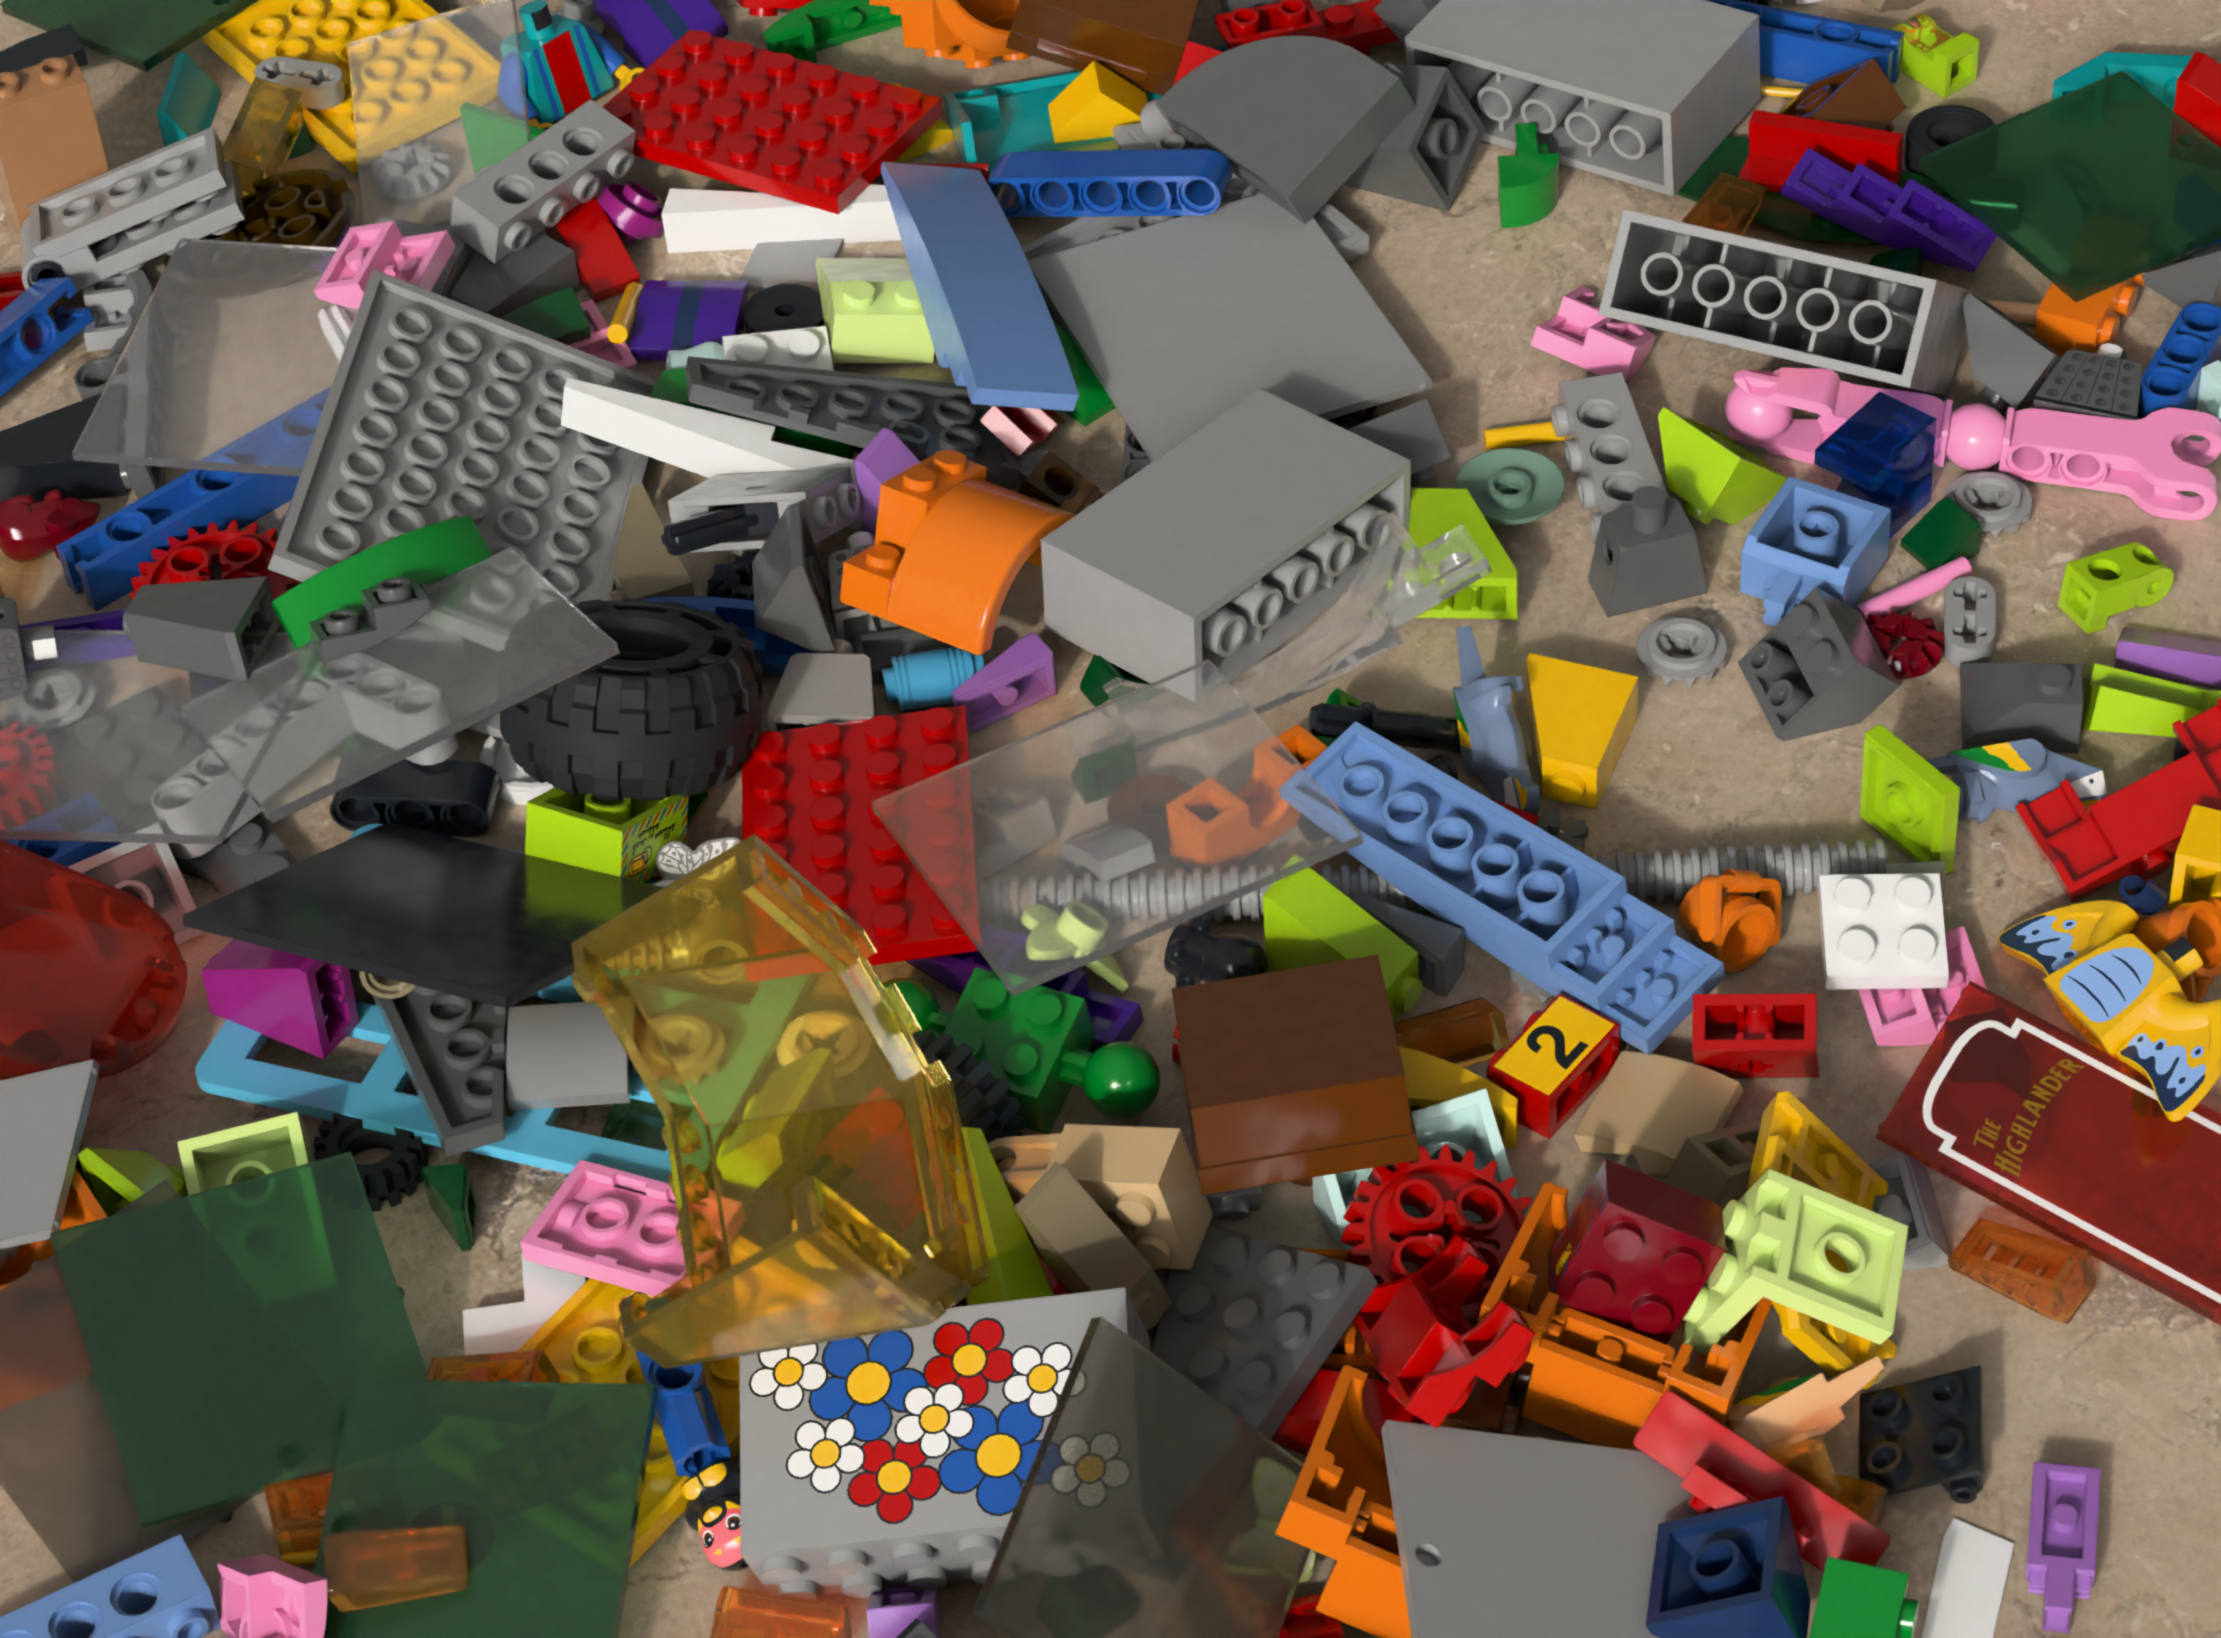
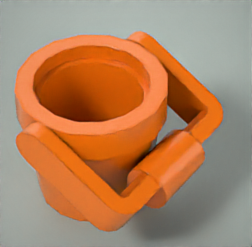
M1726 869L1722 875H1707L1703 877L1700 883L1694 885L1686 893L1680 903L1678 922L1682 929L1706 953L1724 963V970L1731 973L1744 971L1754 965L1766 953L1769 947L1776 946L1780 941L1782 896L1780 883L1775 879L1762 878L1757 871ZM1760 891V899H1757V898H1754V897H1751V896H1745V895H1743V894H1752V895H1754V894H1757V893Z
M2209 898L2206 901L2186 902L2178 905L2175 909L2140 918L2131 933L2153 954H2156L2180 936H2184L2201 957L2203 966L2183 979L2179 984L2188 1001L2195 1003L2202 1002L2214 977L2221 973V901L2215 898Z

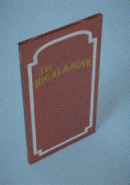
M1970 981L1966 987L1962 988L1960 992L1961 997L1884 1122L1880 1123L1876 1139L2221 1326V1114L2198 1103L2182 1120L2170 1121L2157 1100L2151 1082L2143 1074L2115 1057Z

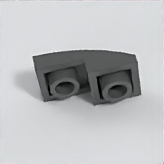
M401 577L382 580L377 583L375 588L361 590L362 612L352 609H339L325 614L324 619L308 622L311 643L324 662L363 651L391 638L417 621L430 610L429 597L416 580L410 581L407 578Z

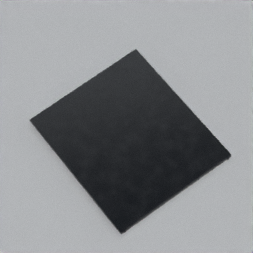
M387 822L184 914L183 926L508 1008L701 908V896Z

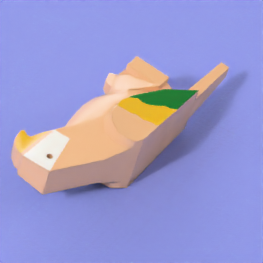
M1873 1356L1828 1381L1823 1373L1799 1378V1376L1780 1377L1768 1385V1390L1741 1400L1732 1406L1725 1426L1786 1466L1845 1418L1841 1406L1884 1369V1366L1879 1356Z

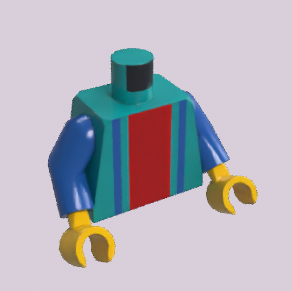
M535 0L524 4L519 9L525 31L509 39L503 45L504 64L498 93L514 120L547 130L553 126L551 123L614 86L612 78L615 76L620 80V92L631 82V79H635L645 69L635 68L630 70L626 66L628 60L605 37L584 21L573 20L557 14L551 15L546 1Z

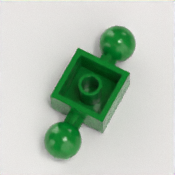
M975 967L954 1012L940 1009L933 992L923 983L910 978H894L880 984L870 994L865 1005L864 1023L870 1038L876 1045L890 1053H893L911 1034L917 1031L920 1035L924 1030H933L936 1038L941 1033L953 1036L954 1045L957 1047L964 1042L973 1048L972 1056L979 1062L985 1058L994 1066L990 1071L996 1079L1003 1077L1010 1086L1006 1094L1008 1097L1017 1098L1021 1109L1016 1114L1024 1118V1128L1043 1134H1050L1072 1085L1083 1087L1090 1104L1098 1112L1115 1119L1132 1118L1143 1113L1152 1105L1159 1092L1160 1072L1157 1063L1152 1055L1140 1045L1128 1041H1115L1101 1046L1094 1053L1088 1052L1095 1038V1032L1085 998Z

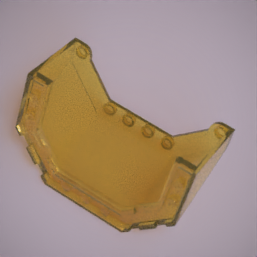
M755 834L571 943L575 971L572 973V981L576 991L586 1003L591 1005L595 1003L601 1008L662 1113L665 1126L662 1127V1137L669 1151L672 1174L669 1175V1185L676 1199L679 1223L676 1224V1234L683 1247L686 1272L682 1278L652 1298L638 1291L622 1300L618 1327L622 1338L632 1350L636 1352L641 1351L664 1369L926 1326L939 1319L946 1313V1309L960 1302L973 1291L972 1288L983 1283L991 1276L951 1078L940 1059L929 1065L912 1034L922 1028L896 983L884 988L867 959L877 953L865 930Z

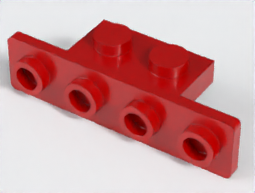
M1672 1390L1663 1393L1633 1440L1636 1448L1684 1479L1680 1486L1692 1494L1687 1503L1700 1514L1783 1496L1789 1506L1800 1557L1823 1573L1827 1556L1875 1566L1891 1542V1537L1888 1533Z

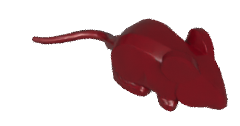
M60 490L48 492L44 500L36 502L31 495L9 498L0 503V549L8 558L22 563L36 560L52 550L55 551L56 557L60 560L56 546L94 525L100 514L101 506L96 502L83 501L77 498L63 499Z

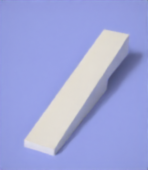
M870 184L839 215L762 192L670 188L662 211L668 253L755 249L757 243L843 238L845 244L901 240L885 185Z
M567 378L564 385L562 426L707 478L715 475L851 467L852 480L857 485L854 460L775 442L776 426ZM860 508L858 511L859 520L847 526V528L861 532L863 526Z

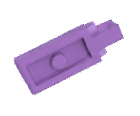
M2034 1461L2025 1580H2029L2028 1593L2045 1595L2043 1631L2070 1633L2073 1598H2090V1587L2094 1586L2101 1468Z

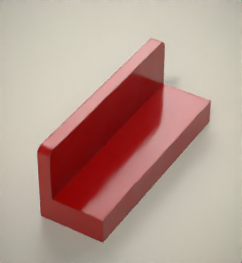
M1754 110L1749 120V155L1738 175V186L1780 194L1783 185L1808 147L1853 173L1858 163H1861L1898 186L1903 175V133Z

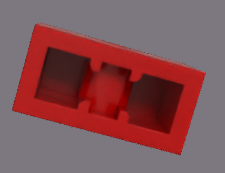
M1817 993L1693 994L1692 1053L1694 1064L1711 1069L1730 1078H1820V1018Z

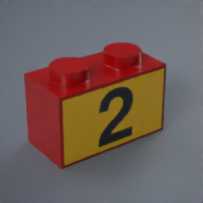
M1559 993L1543 1011L1538 1010L1530 1016L1523 1032L1508 1048L1502 1047L1494 1054L1487 1068V1079L1518 1099L1519 1124L1550 1140L1606 1079L1619 1056L1620 1024Z

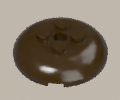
M304 169L273 175L253 182L252 185L255 192L242 197L245 219L238 222L236 227L221 235L209 234L195 240L187 249L178 254H166L164 267L169 275L171 284L189 298L218 304L250 301L275 292H284L291 289L299 280L317 269L336 251L350 229L355 214V197L345 179L341 175L328 170Z

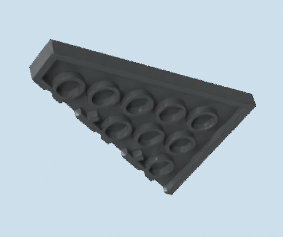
M1209 1225L1192 1269H1170L1166 1292L1172 1301V1305L1165 1311L1159 1321L1151 1359L1160 1558L1142 1560V1564L1139 1567L1125 1571L1171 1586L1249 1472L1251 1463L1261 1455L1371 1295L1374 1287L1377 1286V1281L1367 1267Z

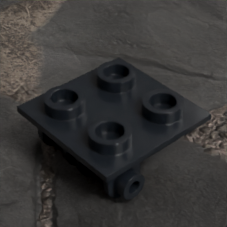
M1981 1365L1859 1394L1858 1499L1861 1502L1941 1484L1954 1502L1967 1504L1977 1498V1494L1983 1489V1477L1981 1474H1984L1983 1368Z

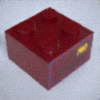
M1605 1158L1547 1255L1549 1291L1559 1296L1557 1302L1559 1304L1667 1345L1726 1250L1722 1206Z

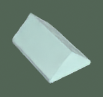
M1486 1088L1412 1111L1418 1145L1425 1147L1431 1160L1436 1159L1440 1149L1445 1144L1449 1145L1453 1161L1461 1162L1466 1152L1472 1150L1474 1151L1475 1168L1482 1170L1488 1163L1495 1161L1497 1162V1169L1493 1177L1495 1180L1501 1183L1513 1177ZM1373 1168L1312 1177L1313 1202L1340 1250H1350L1353 1248V1246L1341 1242V1235L1346 1226L1351 1224L1343 1217L1350 1202L1356 1201L1353 1195L1361 1180L1369 1182L1368 1177ZM1516 1185L1511 1192V1196L1514 1199L1519 1198ZM1401 1205L1410 1216L1424 1218L1422 1213L1414 1206ZM1463 1211L1464 1215L1474 1223L1483 1220L1475 1212Z

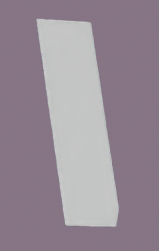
M1953 1518L1942 1538L1922 1638H1993L2014 1543Z

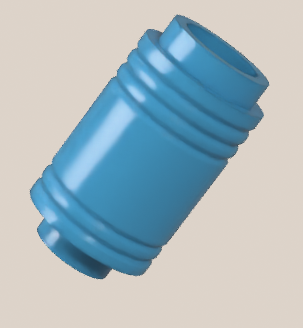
M957 647L910 653L905 656L899 655L898 657L892 656V668L882 669L887 702L898 701L900 712L953 703L952 692L984 667L983 656L972 654Z

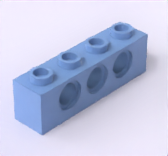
M181 1534L0 1617V1638H202L221 1628L210 1588Z

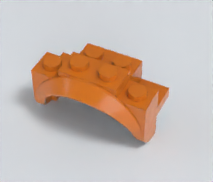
M869 0V5L890 7V14L901 15L904 47L924 49L926 57L964 61V68L970 69L993 66V58L1001 56L1002 60H1021L1030 57L1028 54L1006 48L1020 0Z

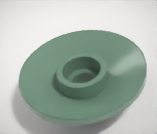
M1501 448L1481 453L1466 462L1457 474L1455 489H1467L1487 522L1516 525L1536 521L1555 510L1564 496L1565 481L1560 468L1544 455L1526 449Z

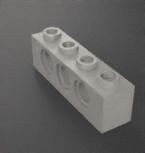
M590 99L453 195L450 232L495 264L512 251H520L533 236L546 227L555 226L568 211L581 202L586 203L590 201L597 191L615 178L620 179L627 174L634 162L633 147L636 131Z
M1618 372L1559 382V405L1551 407L1552 425L1556 437L1565 436L1564 456L1569 473L1577 472L1578 474L1577 493L1579 502L1583 510H1591L1590 528L1593 542L1596 545L1601 518L1607 512L1632 507V496L1637 489L1653 486L1661 489L1665 493L1666 498H1669L1623 373Z

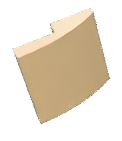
M1621 1051L1573 1136L1581 1152L1634 1155L1642 1173L1668 1175L1686 1138L1723 1129L1741 1097L1743 1089L1740 1082L1700 1065L1662 1055Z

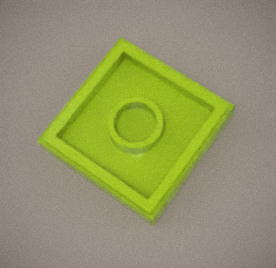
M1878 724L1864 733L1859 816L1915 862L1945 861L1946 875L1954 871L1960 787L1883 725Z

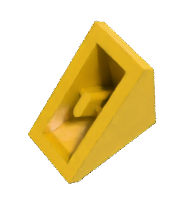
M1093 61L1048 105L1054 144L1113 137L1114 126L1140 123V113L1144 105L1148 103L1146 93L1101 64Z

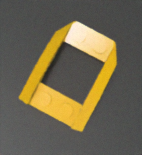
M1789 1091L1778 1092L1764 1110L1747 1191L1768 1169H1772L1873 1211L1875 1197L1887 1194L1888 1183ZM1825 1250V1256L1831 1266L1840 1272L1848 1273L1847 1265L1842 1257L1833 1251ZM1770 1300L1780 1317L1782 1334L1832 1378L1873 1356H1879L1881 1362L1883 1359L1895 1358L1897 1346L1889 1339L1879 1345ZM1877 1374L1862 1389H1869L1880 1374Z

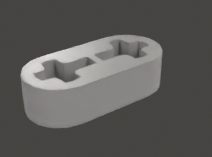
M273 57L262 61L256 66L254 71L260 97L271 103L324 110L339 105L346 97L341 69L333 64L290 57Z
M1966 576L1952 580L1945 590L1943 654L1950 664L1960 668V663H1989L1994 654L1996 593L1994 587L1988 581L1979 577ZM1965 602L1974 603L1975 611L1965 610ZM1963 634L1974 635V643H1965Z

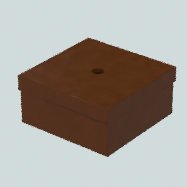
M1020 0L1006 48L1083 71L1093 61H1096L1137 88L1163 96L1173 86L1200 0Z
M1378 955L1171 988L1180 1044H1178L1202 1195L1420 1160L1404 1068Z

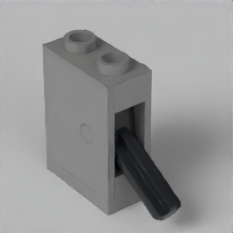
M851 467L715 475L668 500L671 523L664 527L661 541L666 546L668 553L674 556L694 552L737 550L738 556L747 557L753 549L758 554L759 549L764 545L788 505L799 502L816 545L859 520V489L853 483Z

